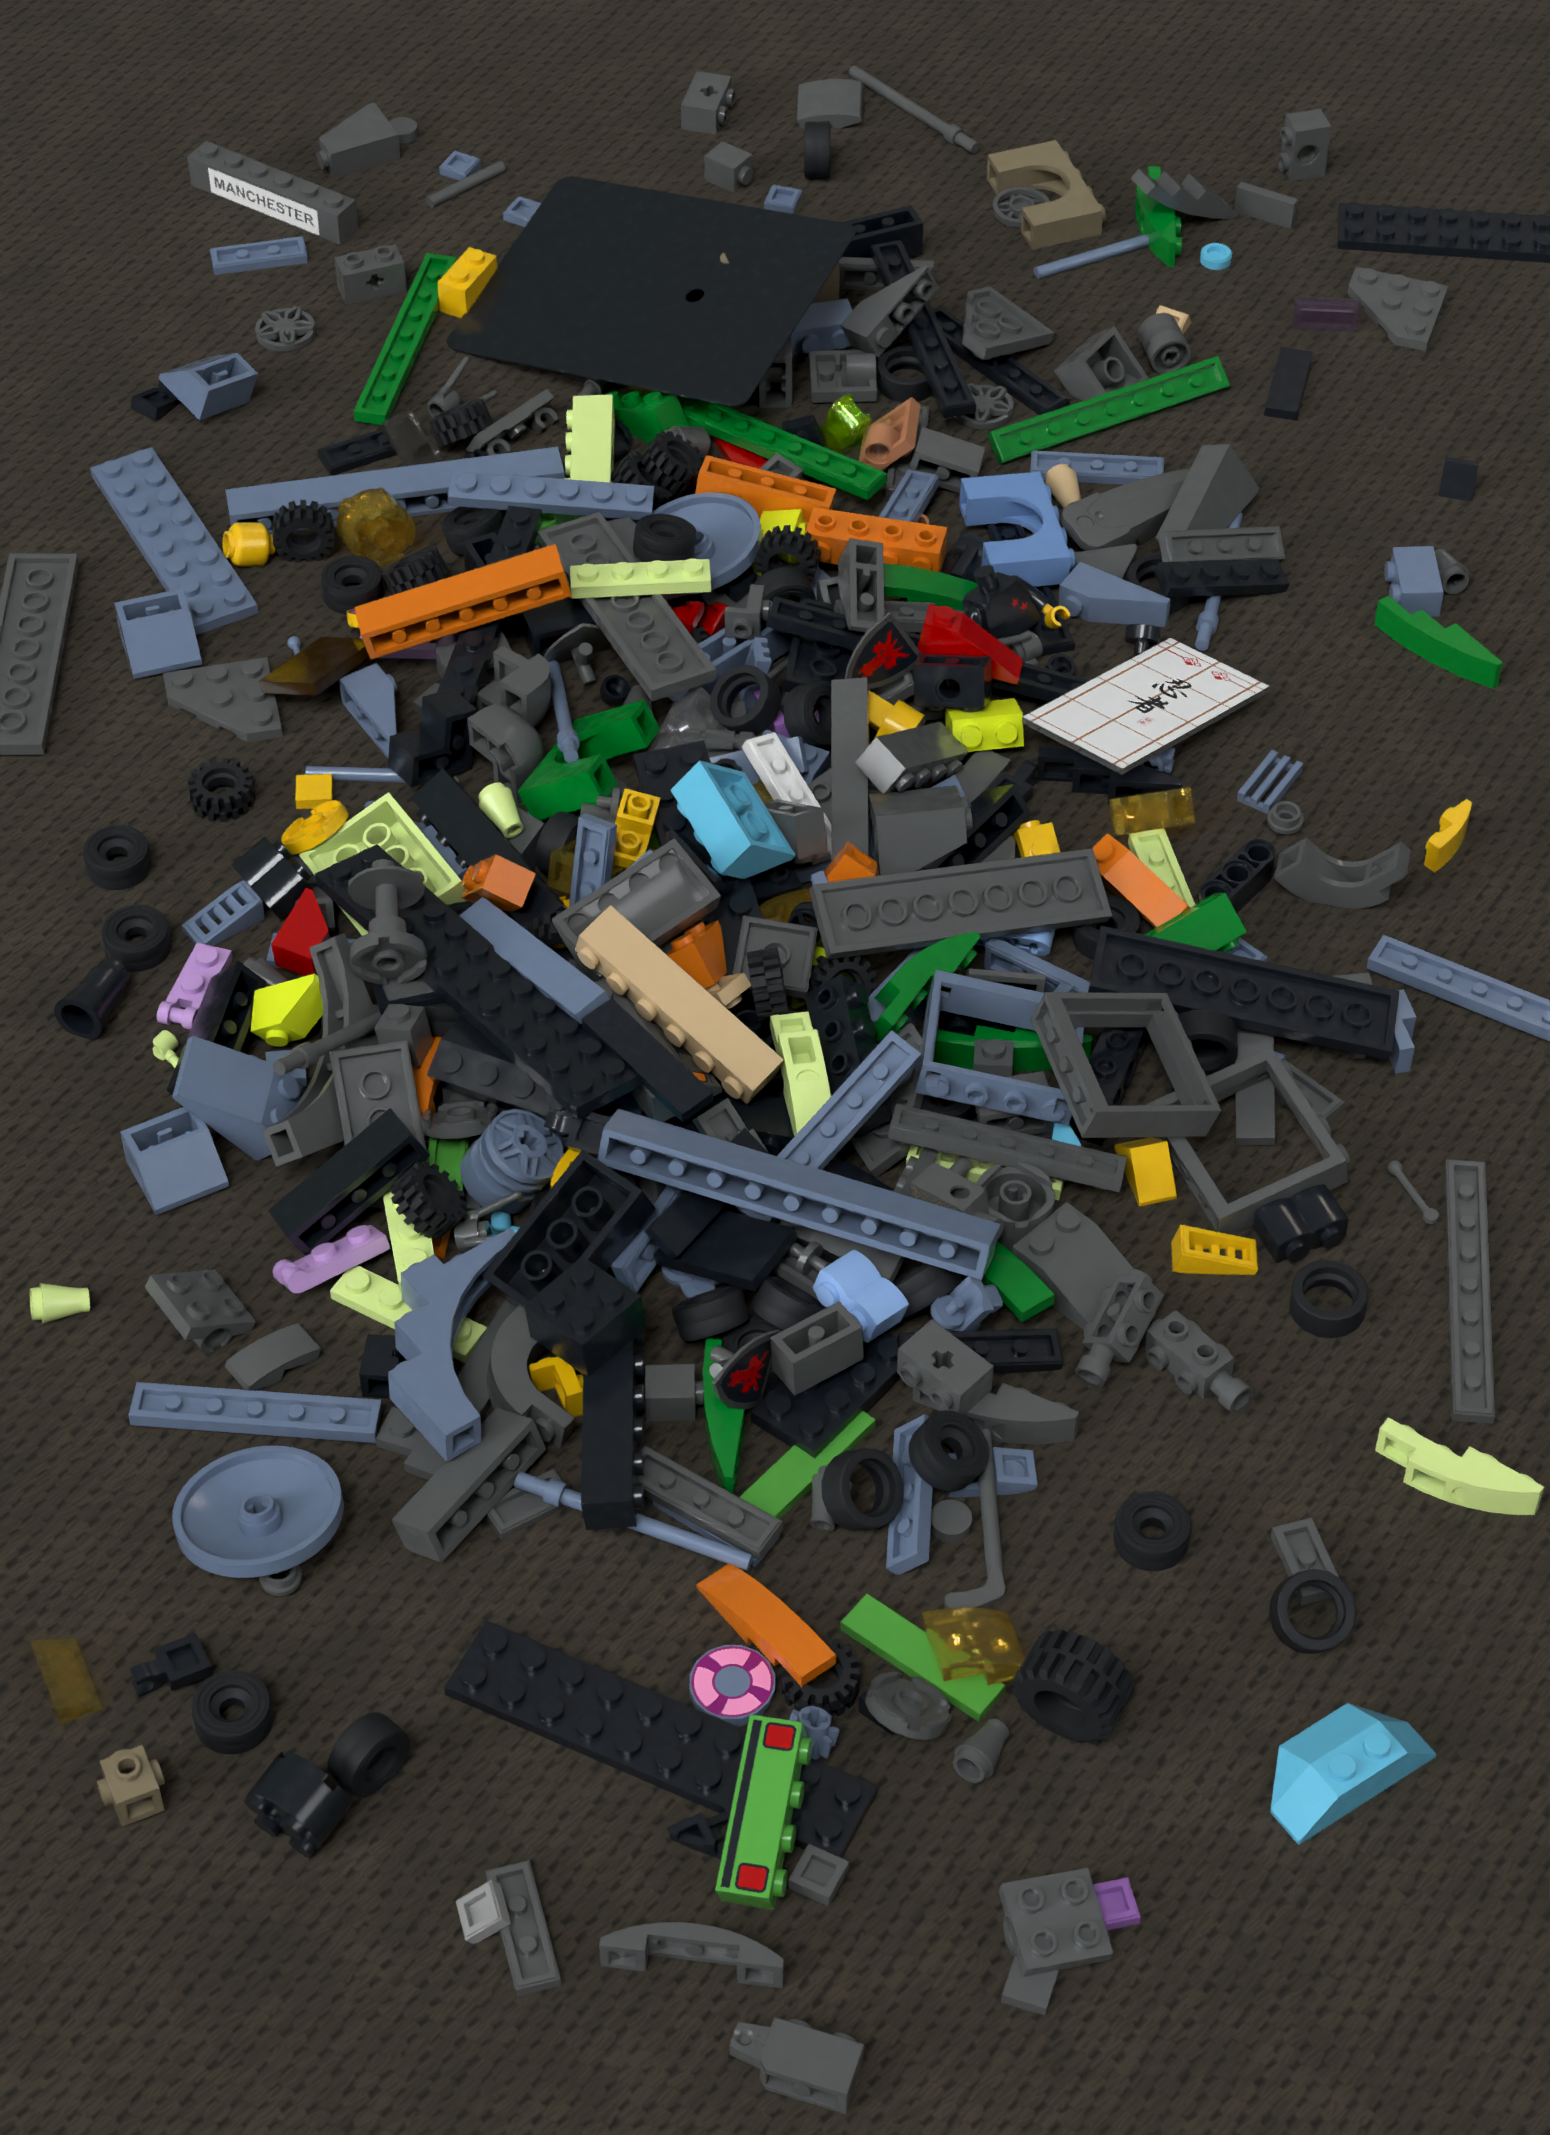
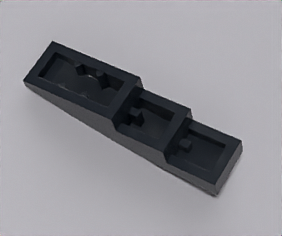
M1039 746L1037 778L1041 781L1072 782V792L1108 794V805L1180 809L1182 779L1137 763L1121 768L1090 752Z

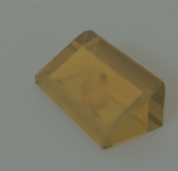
M75 1638L38 1639L31 1641L36 1662L60 1725L103 1710Z

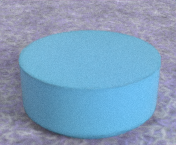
M1210 243L1201 249L1200 262L1204 267L1212 270H1221L1231 264L1232 251L1226 245Z

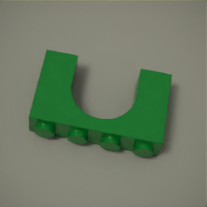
M645 699L575 719L572 726L573 730L578 734L580 743L577 750L578 760L566 762L563 752L559 750L558 743H556L517 791L523 806L531 816L538 820L547 819L557 812L579 810L582 803L596 804L597 796H610L613 792V787H616L618 782L606 760L646 748L661 730Z

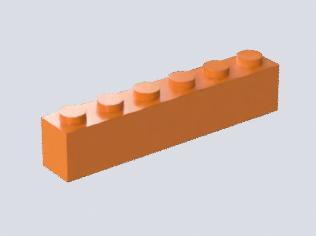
M553 544L354 608L361 637L370 659H374L571 597L572 594L557 546Z

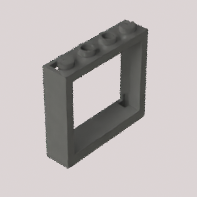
M1044 993L1031 1017V1021L1082 1138L1188 1137L1207 1135L1221 1109L1206 1079L1205 1072L1194 1053L1191 1041L1181 1025L1178 1013L1175 1012L1167 993ZM1074 1027H1146L1181 1105L1108 1106Z
M1272 1047L1207 1076L1206 1079L1215 1098L1220 1101L1270 1078L1324 1160L1227 1204L1185 1137H1156L1168 1142L1172 1164L1216 1232L1230 1235L1237 1234L1254 1225L1255 1211L1272 1201L1291 1198L1298 1192L1315 1185L1325 1184L1329 1190H1332L1348 1182L1347 1164L1350 1163V1158L1345 1147L1341 1143L1336 1144L1334 1142L1327 1120L1322 1114L1316 1115L1312 1109V1101L1307 1090L1303 1086L1298 1088L1293 1080L1294 1076L1290 1065L1286 1059L1280 1060ZM1174 1091L1146 1105H1181Z

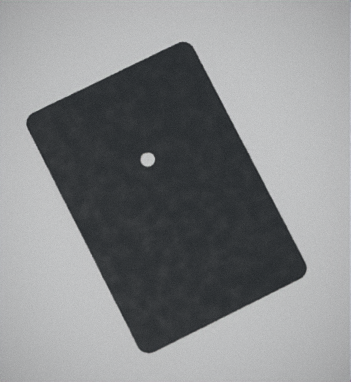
M574 176L565 177L559 180L550 190L499 263L496 271L468 313L462 316L447 338V344L450 349L458 352L727 406H738L748 401L852 242L856 233L855 228L851 224ZM722 253L725 254L729 263L721 262L720 255ZM693 290H702L704 292L703 298L697 302H688L686 300L688 293Z

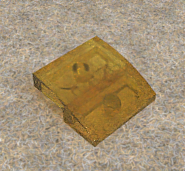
M970 1607L922 1612L923 1626L943 1681L980 1673L984 1674L987 1685L1014 1679L1025 1657L1007 1613Z

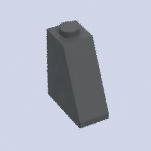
M375 102L369 103L319 137L320 151L317 152V160L321 169H327L332 178L400 158L399 135Z

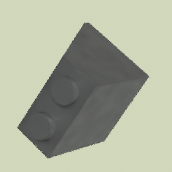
M956 785L902 792L896 791L886 794H869L873 850L880 876L913 872L921 869L967 843L966 830L973 829L971 808L968 807L966 796H960Z

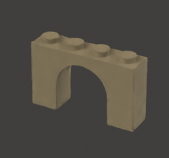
M1057 140L988 154L987 180L996 194L1008 188L1028 187L1050 190L1062 196L1051 202L1022 208L1021 233L1032 250L1102 234V223L1106 220L1104 207L1097 202L1091 187L1085 184L1079 169H1075L1067 151H1063Z

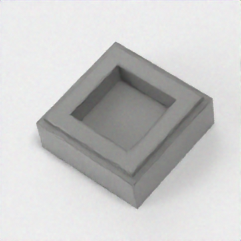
M494 1880L488 1881L456 1900L465 1940L472 1944L481 1942L511 1924L501 1884Z

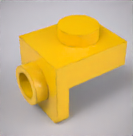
M1039 820L1023 823L1012 836L1015 840V845L1018 844L1021 857L1060 853L1052 822L1040 825Z
M558 1356L543 1358L528 1366L529 1378L540 1392L555 1388L565 1411L573 1417L583 1414L582 1374L576 1375L573 1367Z

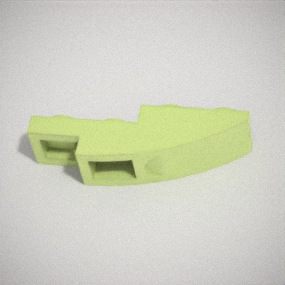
M809 1012L770 1016V1030L776 1053L784 1059L780 1067L784 1080L783 1094L794 1137L831 1097L817 1029L812 1027Z
M1389 1417L1380 1427L1375 1451L1406 1468L1404 1483L1444 1501L1492 1513L1535 1515L1539 1509L1544 1486L1536 1483L1530 1476L1520 1474L1503 1465L1493 1456L1481 1453L1469 1446L1464 1455L1460 1457L1454 1454L1448 1447L1434 1443L1416 1433L1411 1427L1400 1424Z

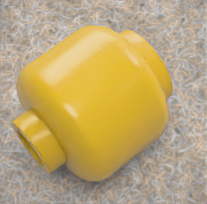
M236 522L232 524L229 531H225L223 534V553L235 566H262L267 562L269 555L274 554L273 534H269L267 528L262 523Z

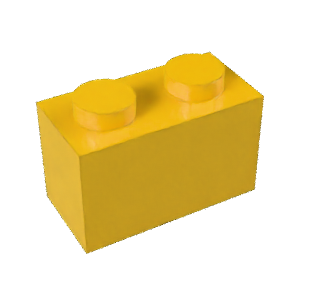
M469 247L437 282L440 312L462 318L464 314H467L497 270V256Z

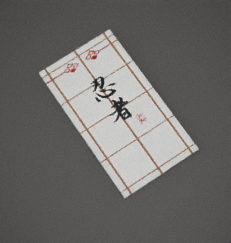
M1169 638L1023 716L1022 723L1122 775L1269 692L1270 686Z

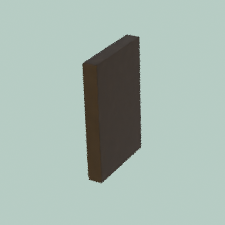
M320 637L259 681L262 692L271 694L317 696L368 659L369 654L362 638Z

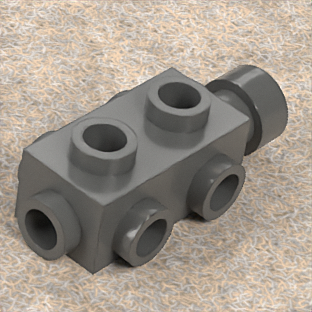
M1132 1269L1128 1276H1116L1112 1286L1107 1287L1102 1292V1305L1095 1319L1089 1321L1084 1328V1340L1082 1343L1090 1351L1087 1355L1081 1357L1075 1369V1374L1081 1380L1093 1386L1102 1387L1111 1373V1362H1130L1133 1355L1137 1352L1139 1343L1150 1322L1155 1317L1156 1310L1164 1296L1152 1284L1153 1280L1148 1274Z
M1175 1310L1163 1320L1157 1319L1150 1325L1146 1332V1358L1155 1369L1162 1370L1166 1368L1175 1376V1382L1182 1392L1188 1395L1195 1392L1202 1399L1213 1392L1219 1397V1403L1232 1414L1237 1413L1249 1403L1254 1390L1241 1378L1232 1377L1234 1357L1225 1346L1217 1344L1202 1332L1201 1328L1194 1321L1186 1319Z

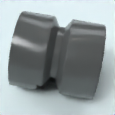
M1166 313L1154 314L1148 317L1139 327L1138 338L1156 372L1160 374L1168 373L1187 365L1191 358V349L1176 319L1172 315Z

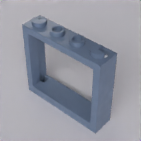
M935 970L927 998L920 1050L922 1060L918 1065L915 1093L1069 1125L1072 1113L1061 1088H1053L933 1062L940 1010L1036 1031L1031 1017L1044 993ZM941 986L951 988L950 992L941 991ZM1074 1027L1082 1045L1084 1027Z

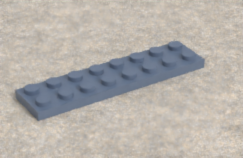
M152 447L90 468L92 478L166 592L183 588L196 635L259 613L257 603Z

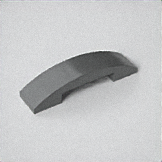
M659 1922L624 1928L600 1938V1964L604 1967L646 1972L649 1955L735 1965L737 1966V1983L783 1988L784 1959L761 1943L730 1930L697 1923Z

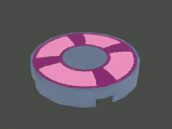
M723 1645L707 1651L696 1661L690 1672V1698L695 1709L732 1725L743 1726L748 1724L750 1714L763 1716L764 1711L769 1707L770 1703L772 1704L775 1698V1673L770 1662L757 1650L743 1645Z

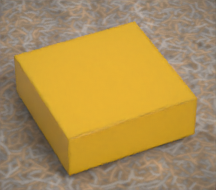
M332 773L296 775V809H310L333 800Z

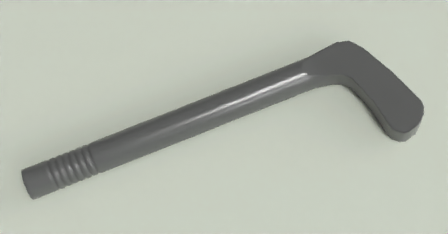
M980 1429L988 1443L989 1459L985 1469L978 1475L987 1583L983 1587L969 1591L948 1593L944 1598L943 1605L945 1610L954 1616L973 1612L997 1603L1003 1599L1006 1588L1003 1574L991 1431L988 1429Z

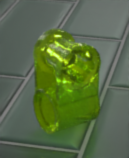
M850 393L839 398L828 410L829 414L821 428L826 439L825 447L828 446L837 453L860 440L872 420L868 414L864 415L854 404V397Z

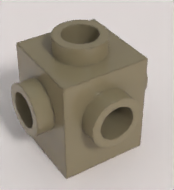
M142 1745L132 1749L119 1750L110 1757L100 1760L104 1778L97 1780L96 1783L104 1805H114L122 1827L165 1811L159 1789L160 1785L165 1784L161 1768L156 1758L148 1761Z

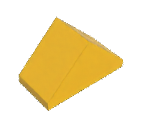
M1149 1137L1115 1144L1117 1155L1127 1157L1124 1172L1139 1207L1177 1199L1168 1142L1166 1140Z

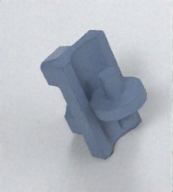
M968 1276L949 1295L937 1298L931 1304L930 1313L933 1318L932 1320L947 1331H976L981 1326L982 1320L1003 1306V1301L994 1284L983 1285L981 1280Z

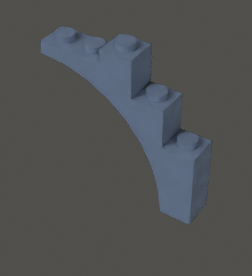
M511 1228L496 1236L487 1238L482 1244L463 1254L454 1256L445 1264L435 1255H432L421 1262L412 1264L405 1271L401 1272L402 1300L412 1311L407 1312L394 1322L396 1349L407 1361L399 1363L393 1370L388 1372L389 1396L391 1401L446 1462L481 1443V1416L464 1394L454 1371L452 1360L453 1348L463 1320L476 1300L490 1287L482 1275L515 1235Z

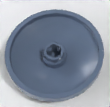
M717 492L697 493L670 501L652 512V514H669L683 518L695 527L697 539L693 559H709L711 590L734 580L755 561L763 538V529L756 510L748 502L737 496ZM703 592L690 593L688 595L699 594Z
M259 1446L239 1450L220 1457L194 1474L177 1496L174 1503L172 1521L181 1551L196 1566L221 1576L253 1578L285 1571L301 1564L319 1552L331 1540L341 1523L344 1501L337 1475L320 1457L294 1447Z

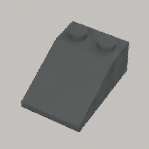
M1065 1202L1012 1246V1253L1028 1266L1055 1294V1301L1052 1306L1083 1330L1089 1321L1095 1319L1102 1305L1101 1295L1104 1289L1112 1286L1116 1276H1128L1130 1271L1134 1269L1100 1227L1068 1202Z

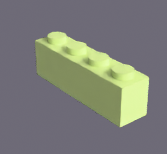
M613 394L573 396V410H567V429L572 430V432H566V451L571 452V455H565L566 475H570V478L564 479L612 483L614 481L611 479V475L614 471L615 440Z

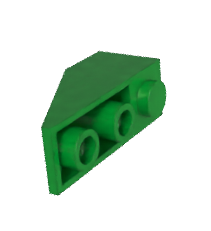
M612 391L605 394H613L615 420L622 422L629 429L630 434L648 444L661 431L668 430L673 426H689L677 395L661 394V392L657 391L649 394H640L639 391L618 394L617 391Z

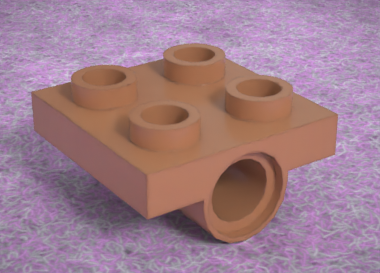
M909 398L864 429L859 462L884 472L891 463L900 457L908 456L914 450L921 406L914 398Z

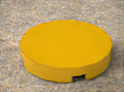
M332 800L312 808L313 810L310 811L312 815L305 820L303 817L296 819L285 830L281 838L282 844L291 855L310 850L324 842L340 829L348 819L349 812L345 806L338 800Z

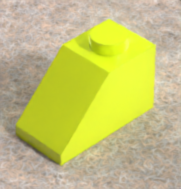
M311 974L255 990L251 1032L264 1039L267 1044L277 1047L286 1046L288 1042L305 1038L323 1015L319 976Z

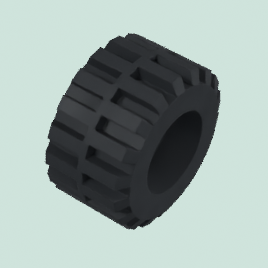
M1055 1629L1054 1632L1048 1630L1043 1632L1042 1636L1039 1635L1013 1679L1012 1684L1014 1687L1012 1690L1014 1696L1019 1699L1017 1701L1019 1705L1042 1727L1075 1742L1095 1744L1099 1740L1105 1741L1111 1735L1133 1696L1135 1684L1132 1682L1133 1677L1130 1671L1125 1668V1664L1107 1647L1102 1646L1089 1637L1082 1636L1080 1633Z

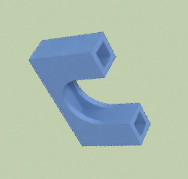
M1029 472L961 478L959 507L966 526L1011 523L1019 524L1034 533L1022 539L983 542L981 567L991 565L995 573L1000 572L1009 576L1017 575L1035 587L1061 584L1069 575L1070 569L1075 567V555L1072 548L1068 549L1066 529L1059 525L1058 508L1051 503V489L1049 485L1044 484L1041 473Z

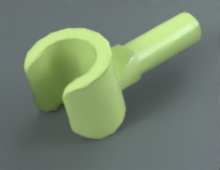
M163 1030L153 1039V1054L162 1061L166 1059L175 1068L179 1058L173 1051L179 1044L173 1034Z

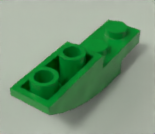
M1148 166V175L1157 180L1161 175V167ZM1136 186L1135 217L1141 235L1146 234L1148 236V247L1166 266L1174 267L1175 256H1181L1182 237H1180L1181 218L1175 217V209L1169 208L1147 196Z
M974 931L943 939L925 948L906 962L874 997L886 1007L874 1022L876 1029L875 1040L879 1042L891 1030L897 1033L909 1018L904 1013L909 1006L914 1010L924 998L927 1000L935 970L954 973L957 967L964 970L977 954L972 948L981 935ZM941 986V991L948 992L950 989L949 987Z

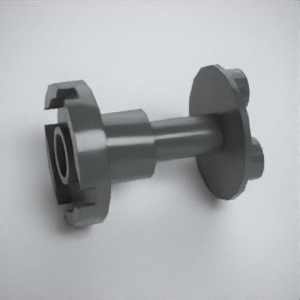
M380 859L372 863V868H367L357 873L348 881V893L352 900L362 907L376 910V917L369 922L368 934L358 938L350 948L351 969L354 975L362 980L388 985V978L398 977L399 984L419 977L426 970L427 948L418 937L407 933V923L399 917V909H404L417 903L424 895L425 879L421 873L395 866L391 860Z

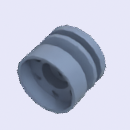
M519 1109L502 1111L491 1121L489 1126L482 1132L481 1137L463 1155L460 1164L461 1181L468 1194L479 1205L485 1206L504 1196L520 1191L522 1193L520 1199L493 1211H502L509 1215L520 1213L532 1203L534 1196L551 1181L553 1172L564 1152L558 1135L550 1133L549 1129L544 1127V1119L529 1111Z

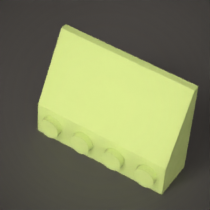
M389 792L345 822L340 829L324 842L299 855L315 876V873L378 844L404 868L421 873L425 879V886L445 904L467 902V900L461 898L465 887L461 885L462 880ZM340 907L362 936L368 934L366 929Z

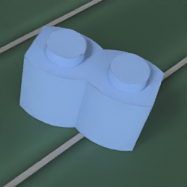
M856 1250L850 1251L821 1269L812 1287L822 1305L829 1307L840 1301L862 1326L863 1341L867 1343L901 1322L909 1306L903 1293L892 1282L881 1277L873 1263Z

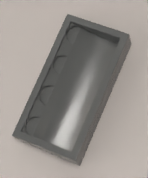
M674 838L555 916L552 922L583 972L589 979L596 982L604 978V976L598 970L586 967L580 961L575 947L579 935L610 905L659 947L718 907L721 895Z

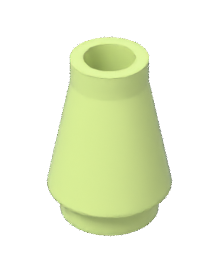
M493 783L486 786L478 796L480 810L501 830L504 837L512 838L522 832L524 826L520 820L511 789L505 787L502 783Z
M40 1283L39 1287L30 1288L32 1320H42V1323H46L77 1313L89 1312L90 1298L88 1288H74Z

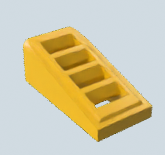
M1180 1224L1171 1242L1172 1272L1256 1275L1258 1271L1255 1239ZM1203 1249H1209V1253L1203 1252ZM1220 1249H1225L1226 1256L1220 1255ZM1235 1250H1242V1259L1235 1258Z

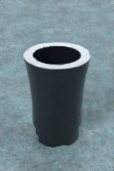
M114 959L108 961L101 960L70 993L56 1003L54 1013L57 1021L68 1033L89 1040L98 1038L115 1006L125 995L126 989L131 983V975L119 961Z

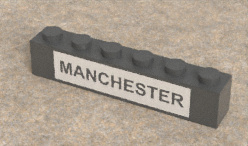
M205 141L187 156L191 186L339 245L359 229L356 200L208 141Z

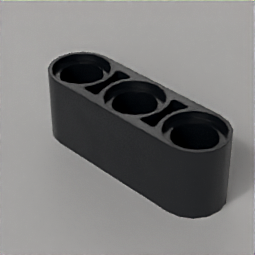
M1253 839L1245 843L1201 885L1198 903L1214 893H1226L1233 908L1238 913L1271 881L1276 854L1275 847L1269 841L1263 839Z

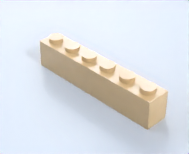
M610 905L579 935L575 951L578 952L577 955L580 961L586 967L598 970L606 978L607 984L615 993L627 996L635 1004L637 1012L643 1018L656 1022L664 1030V1035L672 1044L686 1049L701 1070L715 1075L730 1096L735 1099L740 1098L748 1104L778 1073L784 1059L614 907Z

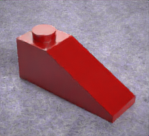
M929 604L917 646L922 654L991 656L992 678L1015 685L1018 684L1023 663L1022 658L966 614L955 611L947 606Z

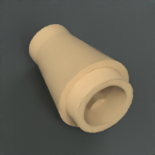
M1056 465L1046 473L1045 485L1050 486L1051 494L1063 507V510L1066 506L1081 500L1077 473L1069 465Z

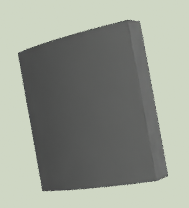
M823 79L798 85L797 122L800 128H805V122L830 121L833 129H840L862 122L863 85L861 81Z

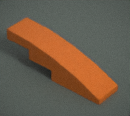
M727 1564L696 1584L698 1590L748 1645L753 1642L774 1667L780 1663L801 1687L836 1664V1654L777 1596L740 1568Z

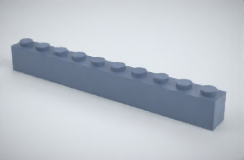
M558 447L225 489L231 526L236 522H258L265 525L269 534H273L272 521H274L273 516L275 512L279 513V508L283 505L289 509V502L294 501L296 505H300V500H306V505H310L312 501L318 502V509L322 505L325 506L327 513L330 512L335 527L450 512L459 507L448 506L451 470L564 479L565 475ZM299 528V529H296V530H294V531H292V532L304 531V530H312V529H309V528Z
M617 1109L604 1126L597 1160L617 1170L979 1280L983 1279L993 1258L1001 1224L621 1109Z

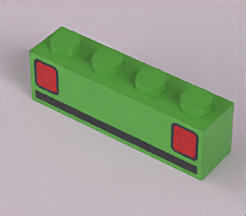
M750 1714L715 1888L721 1901L774 1910L777 1897H784L788 1879V1871L782 1869L785 1852L792 1853L796 1838V1826L791 1825L794 1808H801L804 1797V1782L799 1781L802 1764L809 1765L813 1748V1739L807 1738L808 1734L803 1722Z

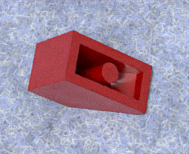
M305 888L271 943L275 965L303 976L317 975L309 948L330 939L328 927L314 892L311 889Z

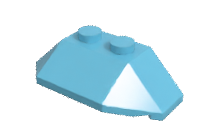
M1347 1703L1279 1746L1270 1813L1295 1842L1300 1845L1435 1758L1436 1753L1408 1722Z

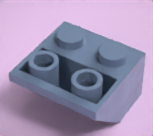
M238 353L210 356L161 373L159 380L199 420L248 403L258 373Z
M183 588L114 603L119 633L133 679L202 664L194 625Z
M185 1107L120 1131L126 1162L156 1215L229 1186L209 1129L204 1121Z

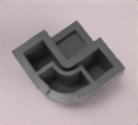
M501 646L493 652L495 680L477 694V712L492 704H505L536 728L548 714L551 701L549 664L539 653L528 660L507 647Z
M492 704L467 718L469 744L493 763L494 783H502L505 787L510 788L515 803L519 805L522 802L517 791L545 758L544 744L534 726L505 704Z

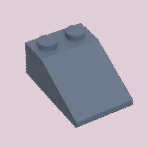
M192 1036L187 1040L172 1098L254 1160H261L271 1155L262 1130L281 1120L298 1104L303 1085L288 1073L282 1076L277 1075L273 1069V1063Z

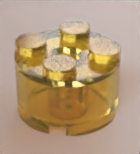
M384 488L361 491L353 497L345 498L339 505L337 533L353 555L367 557L376 562L381 568L398 562L405 556L402 552L408 544L412 546L416 534L414 521Z

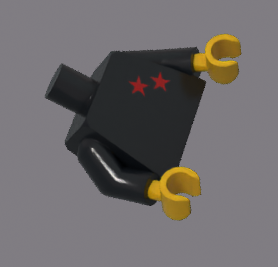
M991 565L979 567L974 572L978 586L966 594L962 601L964 614L996 639L1026 632L1041 620L1040 612L1045 614V624L1051 629L1062 627L1055 620V613L1064 620L1070 618V612L1064 606L1053 608L1048 604L1050 600L1035 586L1017 575L1009 576L1000 572L995 573Z

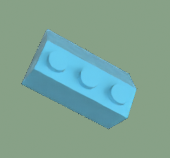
M699 760L671 789L678 802V810L691 823L695 830V838L706 848L712 858L711 864L713 868L721 875L746 879L788 862L796 856L745 772Z

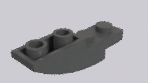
M1002 1383L996 1395L989 1392L964 1416L971 1419L980 1429L990 1430L992 1441L1019 1444H1049L1073 1441L1075 1439L1078 1429L1079 1411L1071 1409L1064 1403L1053 1402L1034 1395L1027 1389L1016 1388ZM913 1387L912 1401L942 1411L932 1403L927 1395Z

